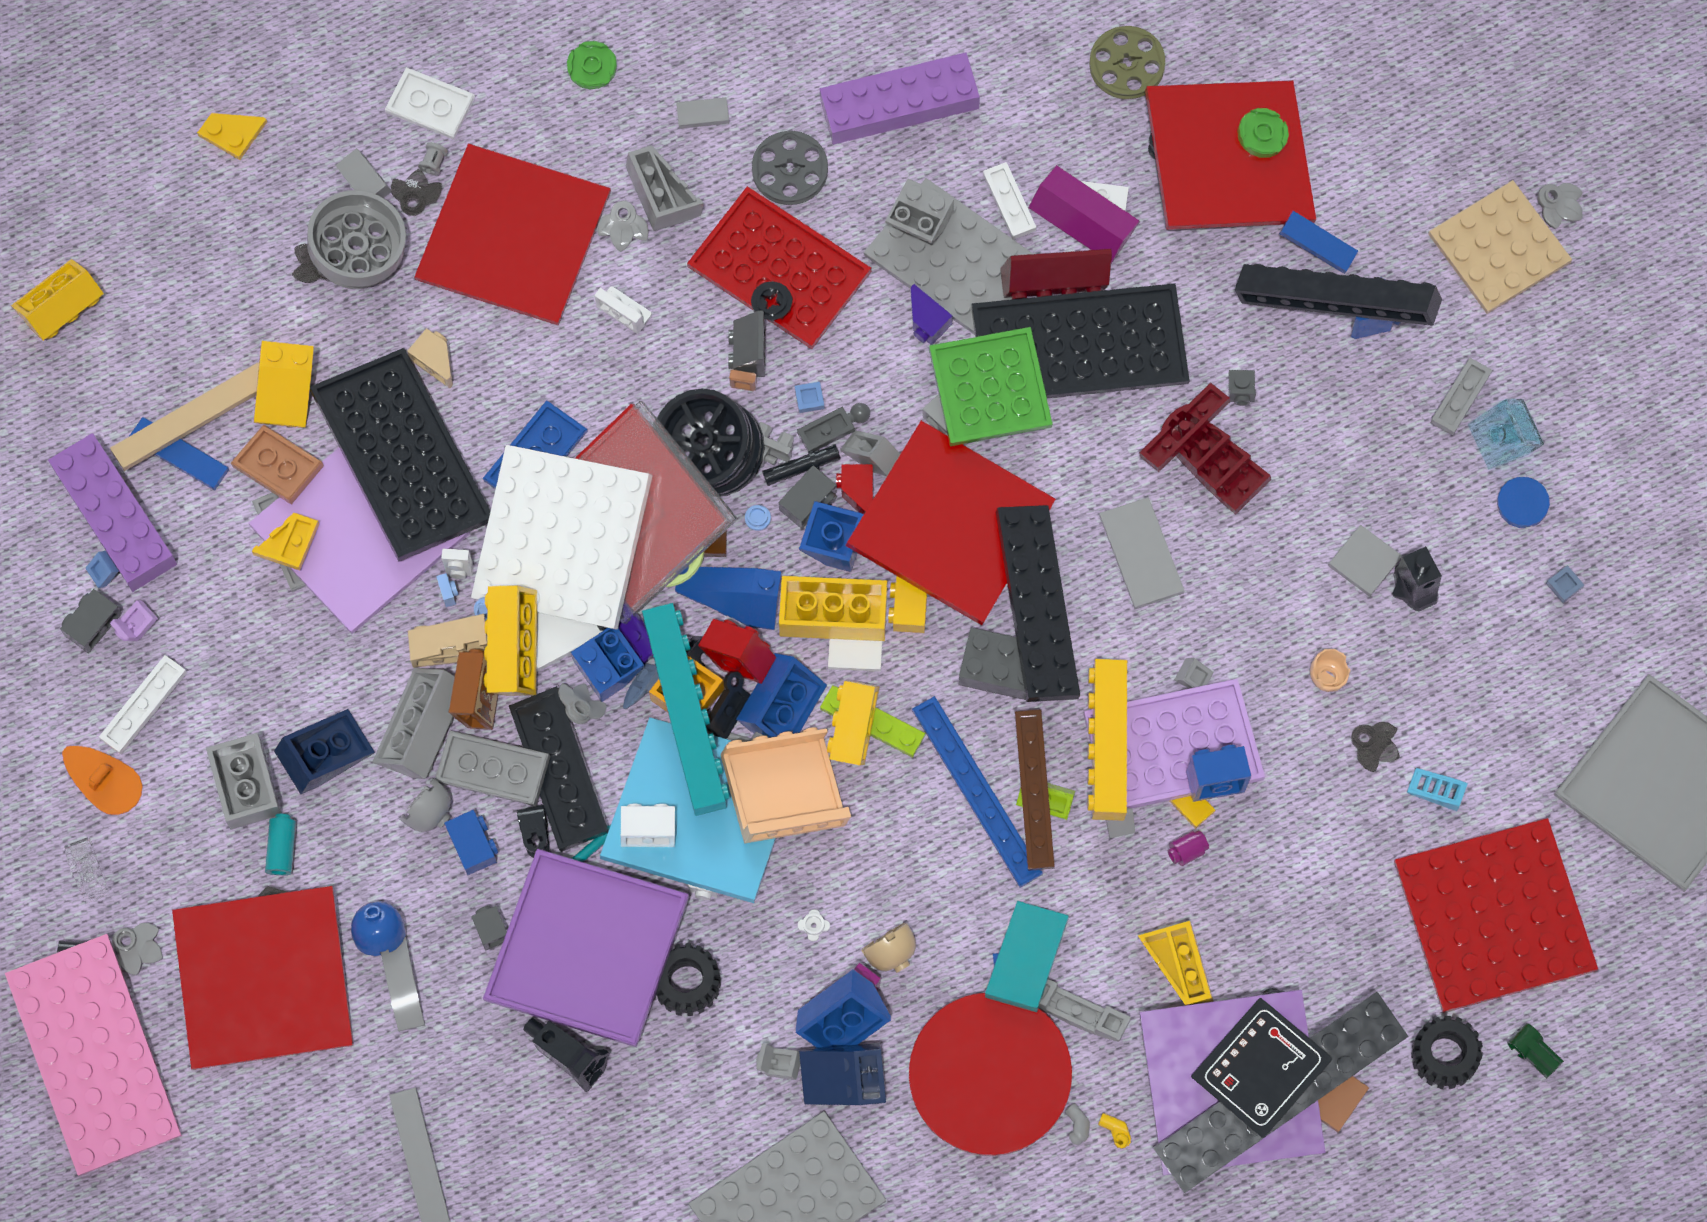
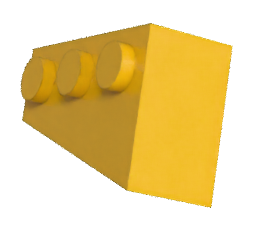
M1190 921L1138 935L1142 944L1185 1006L1214 1002L1195 932Z

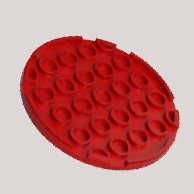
M977 993L949 1003L931 1017L916 1039L910 1057L909 1084L917 1111L935 1135L951 1146L967 1153L982 1156H999L1015 1153L1027 1148L1040 1138H1043L1053 1128L1068 1102L1072 1084V1065L1065 1039L1055 1023L1042 1010L1038 1008L1037 1012L985 998V993Z

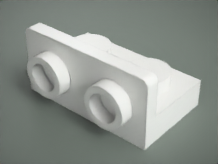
M612 286L607 292L600 288L594 295L597 308L636 334L641 331L652 316L651 311Z

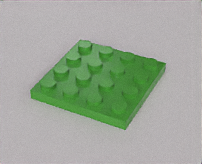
M1031 327L929 345L930 358L950 446L1052 428L1053 423Z

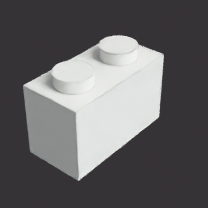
M629 804L621 806V847H675V806L667 804H656L654 806Z

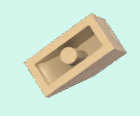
M426 328L407 351L408 356L417 366L448 388H451L453 380L447 339L439 332L435 331L433 333Z

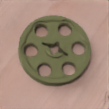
M1119 26L1106 31L1096 40L1090 53L1089 67L1094 82L1102 91L1119 99H1136L1146 95L1145 89L1147 86H1158L1164 75L1166 60L1161 43L1150 32L1135 26ZM1118 35H1123L1128 39V42L1125 45H1117L1114 42V38ZM1143 41H1147L1152 45V49L1144 52L1138 48V45ZM1105 51L1110 55V58L1105 62L1099 61L1096 58V54ZM1124 58H1128L1129 61H1132L1130 67H1127L1126 63H1123ZM1152 63L1157 65L1159 70L1157 73L1150 74L1145 71V66ZM1110 73L1115 75L1117 80L1113 84H1107L1103 81L1102 77ZM1130 80H1138L1141 87L1137 90H1131L1128 88L1127 83Z

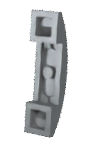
M406 935L402 944L396 950L390 953L389 950L381 952L390 999L399 1032L425 1026Z
M1050 979L1047 981L1039 1005L1041 1010L1074 1027L1117 1042L1121 1040L1131 1020L1130 1016L1111 1007H1100L1059 988L1058 983Z

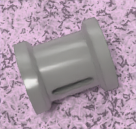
M429 142L426 145L427 151L424 159L419 162L418 168L425 173L438 176L440 174V164L443 157L447 156L448 150L437 143Z

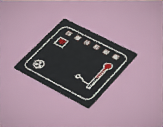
M1259 998L1191 1077L1260 1137L1265 1138L1332 1061V1057L1266 1001Z

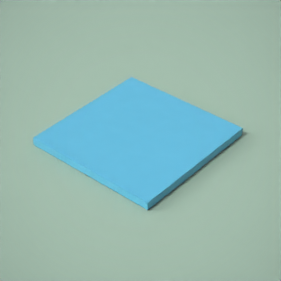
M649 717L602 848L600 859L755 903L776 838L744 844L721 759L722 751L731 740L714 736L717 749L712 750L714 759H720L723 774L719 775L720 783H726L730 799L725 800L726 809L695 816L671 723ZM629 804H640L642 806L667 804L675 806V847H621V806Z

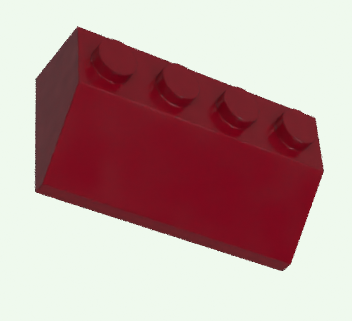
M1112 249L1010 256L1000 268L1004 298L1021 299L1027 298V296L1042 297L1052 296L1053 294L1105 290L1110 282Z

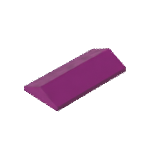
M1057 165L1040 184L1028 207L1090 250L1112 249L1111 264L1140 223L1131 214Z

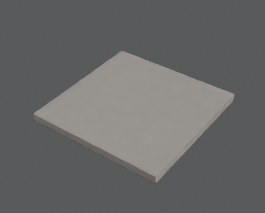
M1648 674L1555 792L1554 796L1683 892L1687 890L1707 864V716Z

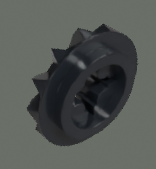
M765 282L754 290L751 297V305L754 312L764 311V319L772 322L779 318L783 319L790 312L792 295L789 289L779 282ZM777 294L776 303L778 305H772L767 309V301L765 299L771 300Z

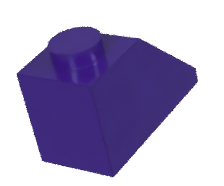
M913 284L911 286L913 334L922 343L927 341L930 345H933L952 325L953 315Z

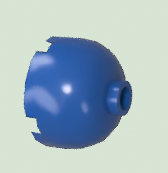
M376 901L363 905L355 913L351 922V935L355 946L366 955L380 956V952L389 950L390 953L402 944L406 935L404 920L398 910L386 902Z

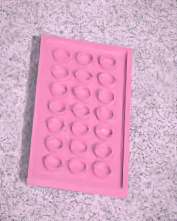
M108 934L5 973L78 1176L182 1136Z

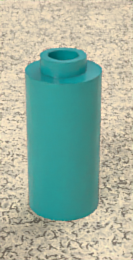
M276 814L275 818L269 819L265 873L270 875L288 876L292 874L296 821L291 819V816L288 814Z

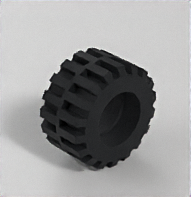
M685 943V947H680V944L674 945L675 949L670 951L656 991L658 1001L661 1005H665L666 1010L669 1012L673 1010L679 1016H682V1013H687V1016H693V1012L696 1011L701 1014L706 1006L710 1008L713 1005L714 998L717 999L719 995L718 990L721 988V980L717 962L715 959L713 960L709 951H703V948L699 945L696 948L692 947L691 943ZM682 967H693L701 972L703 980L696 990L682 993L671 986L670 980L673 973Z
M1444 1016L1443 1019L1436 1017L1432 1022L1428 1021L1419 1031L1412 1045L1411 1058H1414V1069L1419 1070L1418 1076L1421 1079L1425 1077L1428 1080L1427 1084L1432 1086L1435 1083L1438 1085L1437 1088L1443 1089L1445 1086H1449V1089H1453L1456 1085H1464L1468 1079L1470 1080L1473 1077L1483 1056V1052H1481L1483 1045L1482 1041H1478L1479 1034L1477 1030L1473 1032L1471 1030L1472 1025L1469 1022L1465 1025L1461 1023L1462 1018L1456 1017L1455 1020H1452L1451 1016ZM1439 1039L1454 1041L1461 1048L1463 1054L1461 1062L1453 1066L1439 1063L1432 1054V1044Z

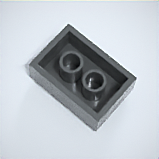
M970 627L958 685L1026 700L1016 637Z

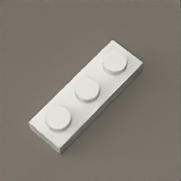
M1007 162L984 170L983 177L1011 238L1015 240L1035 232L1036 225Z

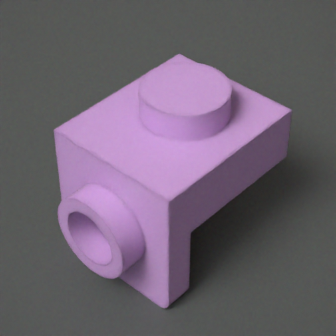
M136 600L121 619H113L110 624L115 629V634L121 640L138 641L158 618L142 600Z

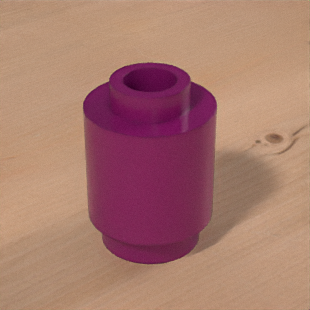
M1200 830L1196 832L1191 831L1169 843L1168 855L1174 864L1178 863L1180 866H1184L1203 856L1205 851L1209 849V844Z

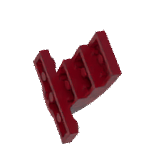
M1210 382L1189 404L1179 407L1168 416L1161 431L1139 454L1145 462L1158 472L1176 456L1210 493L1236 515L1271 481V475L1253 462L1250 454L1233 443L1228 434L1210 423L1230 403V397Z

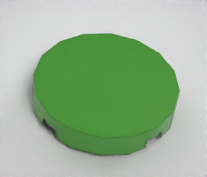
M597 41L583 42L569 53L567 59L568 75L581 88L589 90L599 89L609 84L614 78L617 70L616 56L604 43Z
M1256 108L1241 119L1237 130L1238 140L1242 147L1251 155L1260 158H1270L1277 155L1287 143L1289 133L1286 122H1283L1279 118L1280 115L1275 111L1267 108Z

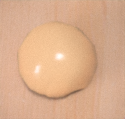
M1324 649L1315 656L1310 666V677L1316 687L1325 692H1333L1346 685L1351 671L1346 663V655L1336 649Z

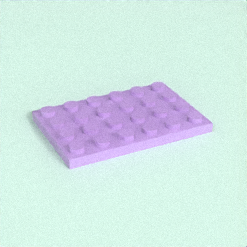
M1238 679L1127 702V809L1191 796L1186 770L1191 756L1195 752L1209 749L1210 752L1219 751L1227 745L1244 746L1251 772L1249 783L1265 779ZM1093 709L1086 710L1083 713L1087 731L1088 718H1093ZM1089 734L1090 742L1092 744V734Z

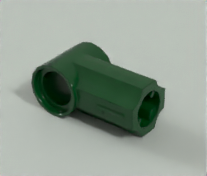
M1526 1023L1507 1044L1511 1050L1515 1049L1519 1053L1517 1056L1530 1062L1547 1079L1564 1061L1543 1042L1542 1035L1532 1025Z

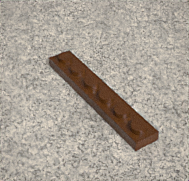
M1041 709L1015 711L1028 871L1055 869Z

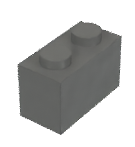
M812 466L778 502L779 511L803 529L807 525L814 501L828 505L834 503L837 498V485L815 466Z
M95 589L90 593H86L80 599L79 607L73 614L70 613L64 618L60 628L66 638L88 654L111 628L110 622L113 619H118L122 614L117 605Z

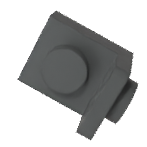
M1229 370L1228 397H1230V402H1234L1239 406L1255 402V370Z

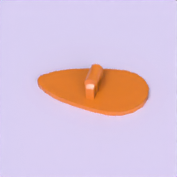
M67 746L64 748L62 756L68 774L80 791L97 809L106 814L120 815L129 812L137 805L142 796L143 786L140 776L133 768L110 755L83 746Z

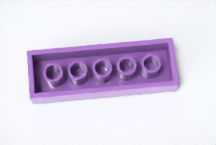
M967 52L819 88L820 102L833 145L977 110L980 105V96Z
M93 433L48 459L54 472L132 592L177 565L173 555Z

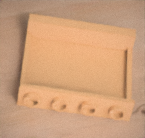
M816 727L804 730L802 733L783 732L777 737L759 736L748 742L734 740L725 746L721 753V759L744 844L844 827L847 824L851 814L849 807L843 808L827 753L824 737L828 733L827 729L818 730Z

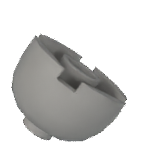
M434 778L430 781V784L433 785L430 789L425 786L407 808L409 809L407 811L408 817L402 814L399 819L415 831L427 832L436 826L441 829L444 822L450 818L447 812L451 806V798L448 791Z

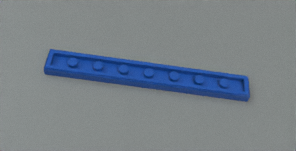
M934 696L912 708V712L1019 888L1042 876L1043 872L1041 870L1028 871L1024 841L936 697Z

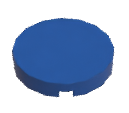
M1516 477L1507 481L1501 487L1497 498V505L1502 519L1509 525L1517 528H1526L1538 525L1546 517L1550 500L1545 487L1540 482L1529 477Z

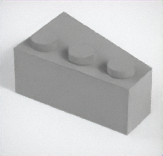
M652 145L628 152L625 167L653 231L701 216L703 201L699 197L696 198L684 180L681 181L672 171L673 168Z

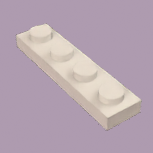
M164 655L99 736L100 740L119 754H122L187 674V671Z

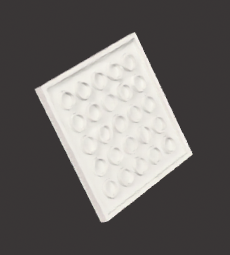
M506 445L471 598L480 599L485 597L486 593H488V586L518 585L537 590L538 613L618 630L653 475Z

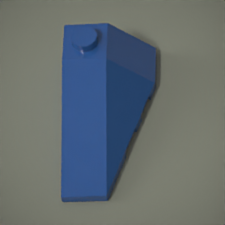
M682 566L678 570V574H685L689 566ZM699 567L690 579L676 585L675 592L697 603L706 605L725 616L740 621L746 626L775 630L782 572L758 568Z

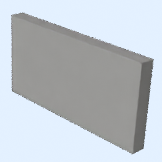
M1149 497L1099 514L1134 609L1184 594L1185 590Z
M449 730L435 780L448 786L536 806L550 755Z

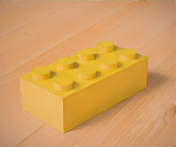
M782 576L779 612L780 637L885 641L887 580Z
M518 585L488 586V593L485 595V606L488 609L487 620L484 625L487 635V646L484 650L487 672L484 676V684L487 688V693L504 696L536 695L537 590Z

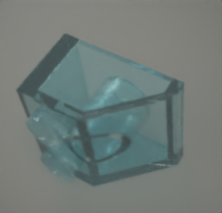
M1505 399L1468 424L1488 470L1525 457L1544 445L1524 399Z

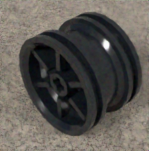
M701 388L681 393L664 406L654 423V429L709 497L728 496L740 491L755 477L763 462L765 445L760 424L747 409L718 391ZM707 412L713 414L709 422L705 420ZM685 425L691 427V433L688 435L682 433ZM729 425L734 426V432L731 435L726 433V428ZM706 436L709 439L706 440L707 444L704 446L701 443L704 442L703 438ZM684 451L690 453L686 460H682L680 457ZM729 451H732L733 457L730 460H726L725 458ZM710 464L711 470L708 473H703V466Z

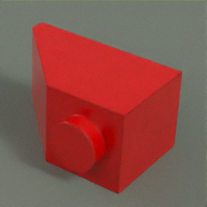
M841 464V473H836L837 489H841L842 498L858 513L865 514L873 500V464Z

